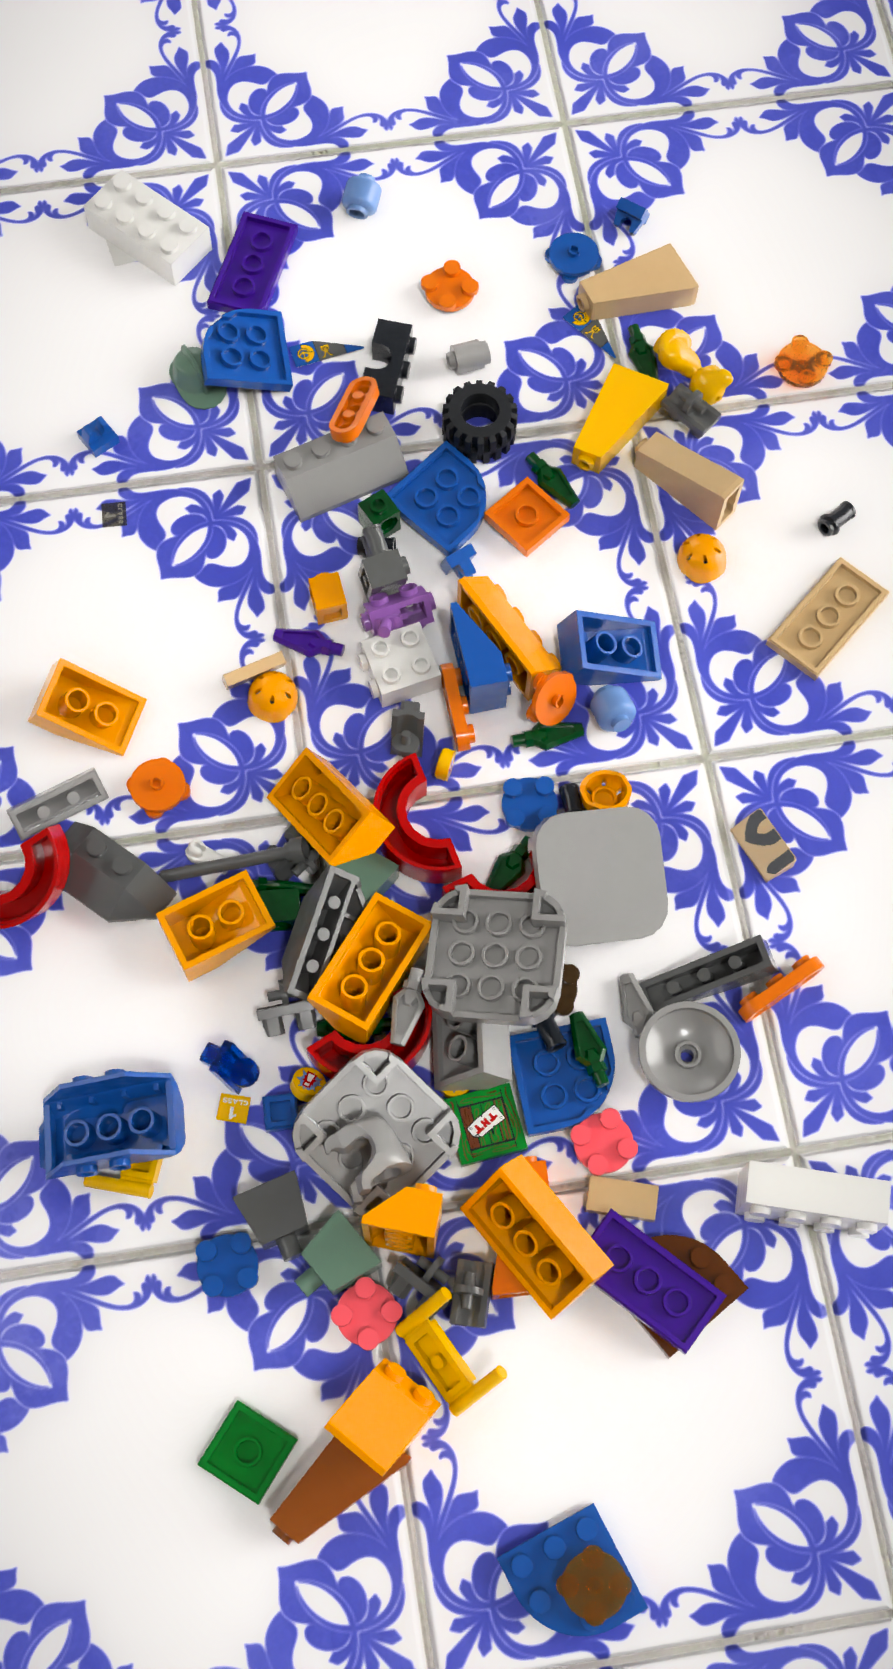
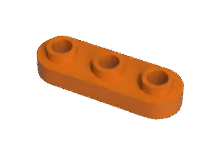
M365 376L356 378L349 383L329 422V429L333 440L341 443H350L360 435L379 397L376 379Z
M452 662L440 664L441 683L457 752L467 751L471 749L470 743H475L476 740L473 725H467L465 715L469 714L466 695L460 696L459 687L463 686L460 668H454Z
M808 955L803 956L791 966L793 968L792 972L786 976L779 973L765 984L767 986L766 990L760 994L753 991L739 1002L742 1006L738 1011L739 1015L745 1023L752 1021L814 978L825 968L824 964L817 956L811 959Z

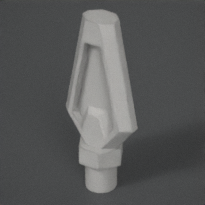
M412 967L408 980H404L403 989L393 996L390 1043L393 1045L405 1047L425 1008V1003L421 996V977L424 974L422 969Z
M627 973L619 977L623 1022L633 1028L635 1038L640 1039L643 1028L653 1016L654 1010L635 975Z

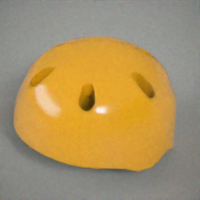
M704 533L694 534L688 537L680 546L677 563L681 572L691 581L698 584L708 583L724 573L726 569V551L723 544L717 538Z
M265 672L256 677L249 687L248 708L254 716L270 723L282 722L296 708L298 690L293 680L282 672Z
M599 770L589 774L582 780L580 784V797L586 810L628 807L632 787L622 773L611 770Z

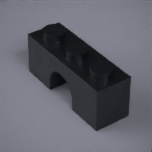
M378 318L372 339V360L382 361L388 365L380 369L369 367L364 369L362 377L368 376L376 379L379 388V397L372 411H383L386 414L394 415L396 404H402L404 386L401 385L403 379L408 380L411 362L408 359L409 355L415 354L417 338L413 337L412 324Z

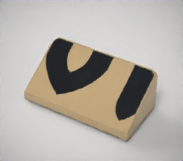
M761 808L730 829V832L766 883L794 866L796 862L795 855Z

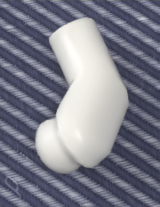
M192 840L185 850L189 861L196 864L227 858L207 847L200 840ZM224 871V872H220V873H222L223 875H225L228 871Z

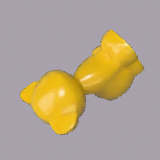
M677 328L666 330L657 339L653 347L660 363L666 369L676 371L682 376L691 379L688 388L692 392L695 390L701 391L703 393L702 399L708 404L713 405L719 402L726 388L733 382L732 374L728 370L720 369L716 365L702 367L698 355L691 349L692 340L689 334Z

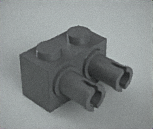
M381 524L370 525L362 529L364 535L360 537L367 558L362 559L358 572L368 602H370L369 597L376 593L384 592L388 596L398 593L399 587L406 584L408 581L407 575L411 573L406 557H400L398 548L394 550L388 549Z

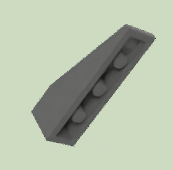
M759 934L639 983L655 1014L667 1005L684 1001L694 1002L775 974L779 970L767 941Z

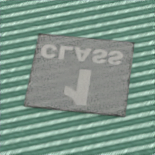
M125 502L101 504L103 528L127 525Z

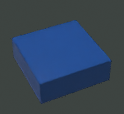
M292 1093L262 1097L266 1133L292 1130L295 1118L299 1114L297 1098Z

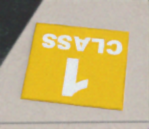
M221 1093L216 1120L246 1124L251 1097Z

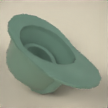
M183 344L181 345V351L177 353L170 364L169 375L172 382L188 405L204 410L216 407L226 396L227 387L204 385L201 348L187 347Z

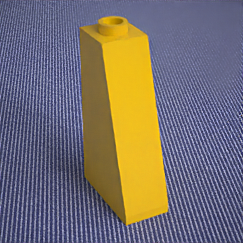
M614 363L576 440L571 463L577 465L582 470L593 471L599 474L661 408V401L667 396L669 383Z

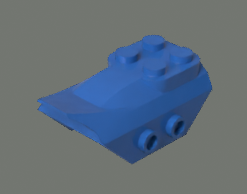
M110 1069L105 1071L103 1076H76L72 1078V1082L59 1084L43 1099L44 1121L39 1127L40 1168L46 1170V1180L71 1175L91 1177L97 1175L98 1170L107 1168L113 1171L127 1170L131 1168L133 1163H143L175 1156L182 1151L185 1145L184 1104L177 1082L171 1073Z

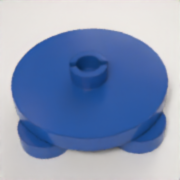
M581 233L560 235L545 251V260L551 264L555 271L562 274L561 278L567 284H573L578 280V277L598 270L602 264V258L599 255L596 243L590 237Z
M542 776L538 779L531 777L522 779L510 778L504 782V794L501 805L503 815L509 827L524 832H534L536 826L544 818L557 815L558 800L554 792V782L551 778L547 776Z
M247 1233L223 1234L211 1240L201 1241L197 1245V1274L202 1283L203 1292L207 1296L234 1297L257 1285L259 1281V1260L252 1246V1240Z

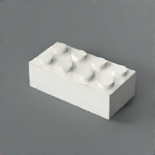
M122 169L83 206L89 229L174 286L212 250L210 231L207 225Z
M749 1160L738 1175L735 1214L744 1215V1220L748 1222L764 1223L765 1219L778 1220V1225L786 1228H799L800 1224L813 1226V1231L831 1234L837 1229L848 1231L849 1237L868 1239L869 1235L877 1233L889 1224L891 1181Z

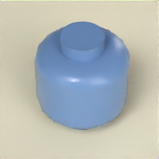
M360 173L359 176H352L346 182L342 196V205L351 217L362 220L367 219L368 216H372L377 212L382 189L370 174Z
M606 685L594 693L590 703V710L599 727L606 732H622L629 728L636 716V708L627 691L621 686Z

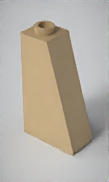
M669 243L579 281L576 302L582 312L585 311L590 320H601L691 306L696 302L699 285L672 244Z
M657 431L649 439L644 438L637 445L634 467L715 531L735 512L744 483L743 478Z

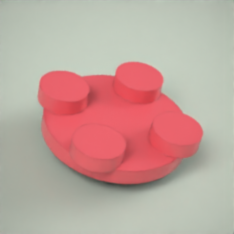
M607 1108L602 1113L591 1115L580 1124L575 1125L570 1132V1139L573 1142L577 1159L594 1176L618 1171L630 1159L634 1158L638 1152V1144L633 1140L630 1128L621 1119L619 1112L613 1108Z
M361 1277L354 1286L346 1290L341 1296L337 1306L332 1309L331 1319L348 1341L360 1346L363 1350L371 1351L390 1337L397 1325V1321L402 1317L403 1310L402 1306L395 1301L392 1294L386 1288L375 1284L369 1277Z

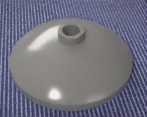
M684 1001L661 1008L647 1021L639 1039L638 1056L644 1075L656 1090L671 1099L694 1103L716 1097L731 1084L739 1069L741 1047L734 1027L723 1014L706 1004ZM684 1052L689 1053L692 1056V1061L684 1062L681 1059V1054Z

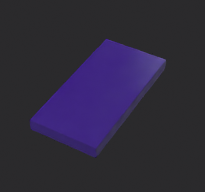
M244 211L207 300L208 308L225 313L237 309L268 310L297 236L298 225Z
M611 1208L595 1229L591 1238L612 1261L614 1266L593 1285L678 1351L686 1355L727 1295Z

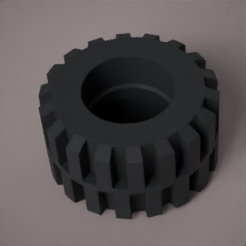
M476 380L475 384H471L470 381L465 382L463 388L455 387L453 394H448L446 397V404H443L442 435H444V442H449L475 464H477V460H482L484 464L489 463L490 458H493L495 461L500 459L501 452L507 454L510 450V445H513L515 441L518 416L517 405L513 403L514 398L511 393L506 394L504 387L500 386L497 388L495 387V382L491 381L488 384L482 383L483 380ZM474 417H483L491 420L493 423L485 427H476L468 424L466 421Z

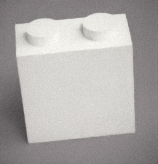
M420 622L393 630L387 638L377 635L361 641V653L357 654L362 671L369 672L371 680L368 681L371 695L373 699L379 698L382 708L441 689L442 675Z

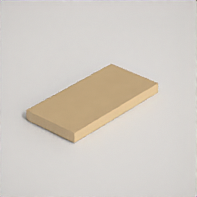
M840 557L768 638L765 645L816 681L886 600L890 592Z

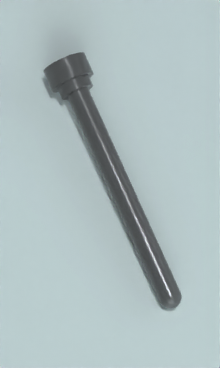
M303 836L290 838L289 842L284 843L283 847L162 870L158 875L168 883L285 859L287 862L299 864L309 862L310 849L308 841Z

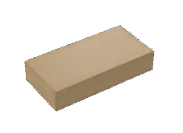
M279 651L224 674L222 681L226 690L251 681L265 672L275 671L284 667L286 660L282 651Z
M590 1175L585 1212L606 1215L612 1208L623 1218L654 1222L659 1186Z

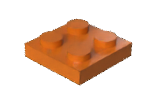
M527 476L484 512V519L525 557H528L569 521L570 514Z

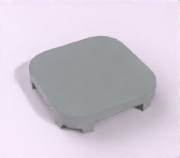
M634 807L567 812L544 818L536 826L532 837L528 838V851H532L536 888L547 891L548 895L557 900L562 909H564L568 931L566 946H583L642 939L653 935L663 926L668 915V895L661 837L657 824L648 813Z
M468 884L455 885L453 891L445 894L438 902H434L430 912L432 924L424 977H421L422 991L432 1010L442 1018L458 1022L529 1026L548 1019L557 1008L561 996L568 932L564 909H562L559 902L548 895L547 891L534 888V893L469 889Z
M379 1048L363 1050L352 1057L301 1109L295 1118L292 1131L295 1152L302 1162H306L360 1216H363L406 1186L415 1188L416 1183L424 1184L449 1158H453L459 1148L461 1135L459 1120L450 1106L400 1057L389 1050ZM381 1117L390 1125L402 1142L412 1162V1170L396 1179L375 1185L369 1194L362 1195L364 1202L361 1205H352L350 1185L362 1170L360 1153L353 1149L350 1154L333 1151L326 1155L324 1142L346 1124L362 1118Z

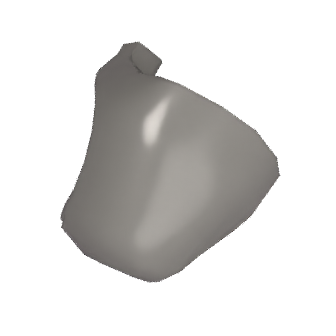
M367 1117L346 1124L324 1142L326 1155L333 1151L350 1154L353 1149L360 1153L362 1170L350 1185L352 1205H361L364 1202L362 1195L369 1194L375 1185L396 1179L412 1170V1162L402 1142L390 1125L381 1117Z

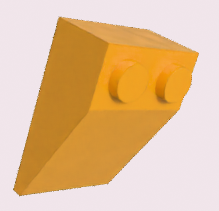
M60 658L51 666L27 722L55 735L124 756L147 699Z
M247 870L156 913L159 924L188 982L220 967L276 928Z
M384 1358L331 1417L324 1428L383 1477L419 1436L441 1406V1403L435 1399L434 1394L427 1387L418 1385L408 1377L402 1366Z

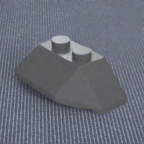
M75 821L65 832L70 852V869L63 891L108 923L143 919L157 920L156 913L166 909L177 895L176 891L148 864L97 828Z
M328 865L304 896L282 958L284 993L307 1001L308 995L367 906L361 890L362 885L359 877L335 866Z

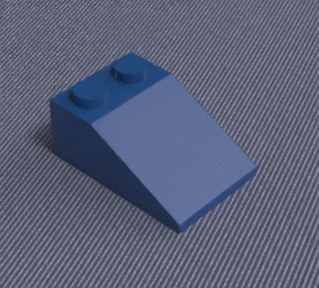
M457 602L450 603L449 633L457 666L460 668L463 690L467 698L469 714L505 708L507 696L511 695L510 682L513 681L510 663H504L502 652Z
M575 610L557 624L562 671H567L573 675L576 684L592 686L659 681L662 679L655 621Z

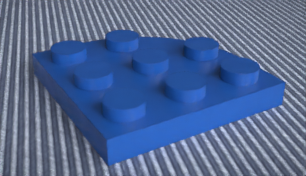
M237 309L223 314L219 320L210 325L203 339L200 353L204 385L283 392L291 391L293 381L281 311Z
M447 441L440 445L387 493L400 510V517L446 557L459 550L472 538L482 524L484 512L486 511V487L482 475L467 457Z
M606 1017L589 1020L607 1048L603 1062H605L608 1069L605 1072L609 1084L602 1088L596 1087L593 1077L588 1075L587 1067L576 1061L570 1024L558 1026L564 1039L567 1041V1045L553 1053L547 1052V1048L538 1030L510 1036L511 1063L528 1138L573 1128L593 1115L604 1103L610 1091L615 1072V1057Z
M594 1503L497 1557L515 1596L523 1608L539 1623L558 1633L571 1636L601 1634L648 1609Z

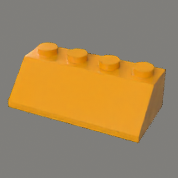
M488 576L460 578L457 587V603L502 652L504 663H510L513 683L527 701L532 700L535 692L533 688L535 676L541 672L549 675L560 671L561 665L559 660L553 653H548L545 650L539 634L527 627L522 613L517 607L512 608L508 603L506 594L499 584L494 585Z
M307 747L267 796V799L325 861L332 866L375 853L395 828L329 761Z
M375 892L308 995L307 1001L335 1030L361 1044H366L392 1003L393 993L402 987L404 980L410 974L411 968L415 966L428 945L432 922Z
M522 1154L499 1167L460 1207V1210L551 1320L614 1266L612 1261Z
M416 1183L415 1188L406 1186L362 1216L361 1226L364 1241L372 1247L417 1256L423 1255L426 1258L434 1259L442 1219L443 1194L437 1193V1187L429 1184Z

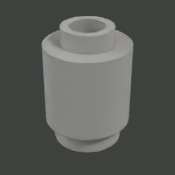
M475 339L450 345V352L446 353L449 370H454L458 375L483 369L485 365L490 364L491 354L486 340L479 341Z

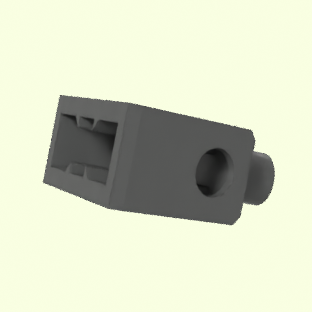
M294 1170L233 1197L236 1206L264 1250L278 1245L284 1262L301 1256L303 1250L297 1236L309 1231L299 1181Z

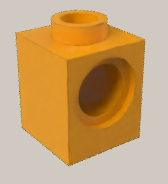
M323 572L313 578H308L310 596L318 625L347 619V602L339 573Z

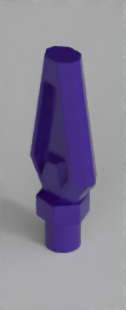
M276 628L273 634L274 642L309 658L319 654L328 656L332 654L342 657L345 651L344 644L325 638L319 630Z

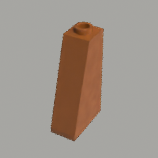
M333 1437L270 1518L276 1525L272 1532L287 1545H290L293 1540L297 1544L303 1543L407 1466L412 1457L404 1452L382 1477L336 1437Z

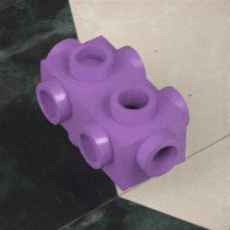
M408 583L400 586L398 593L389 596L384 592L373 594L369 597L370 602L363 604L365 612L360 614V620L365 632L370 631L373 637L379 635L382 638H387L393 630L420 622L422 628H424L426 624L435 622L432 610L436 609V603L431 591L426 592L422 585L417 586L415 583Z

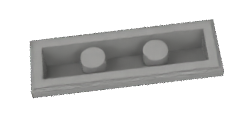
M93 767L8 808L6 812L21 841L47 827L53 826L108 799L109 796Z

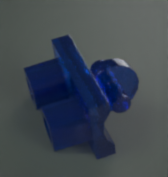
M224 1040L221 1047L208 1042L199 1059L204 1065L209 1066L208 1070L231 1092L238 1095L242 1088L255 1084L260 1075L258 1064L251 1058H248L233 1042Z

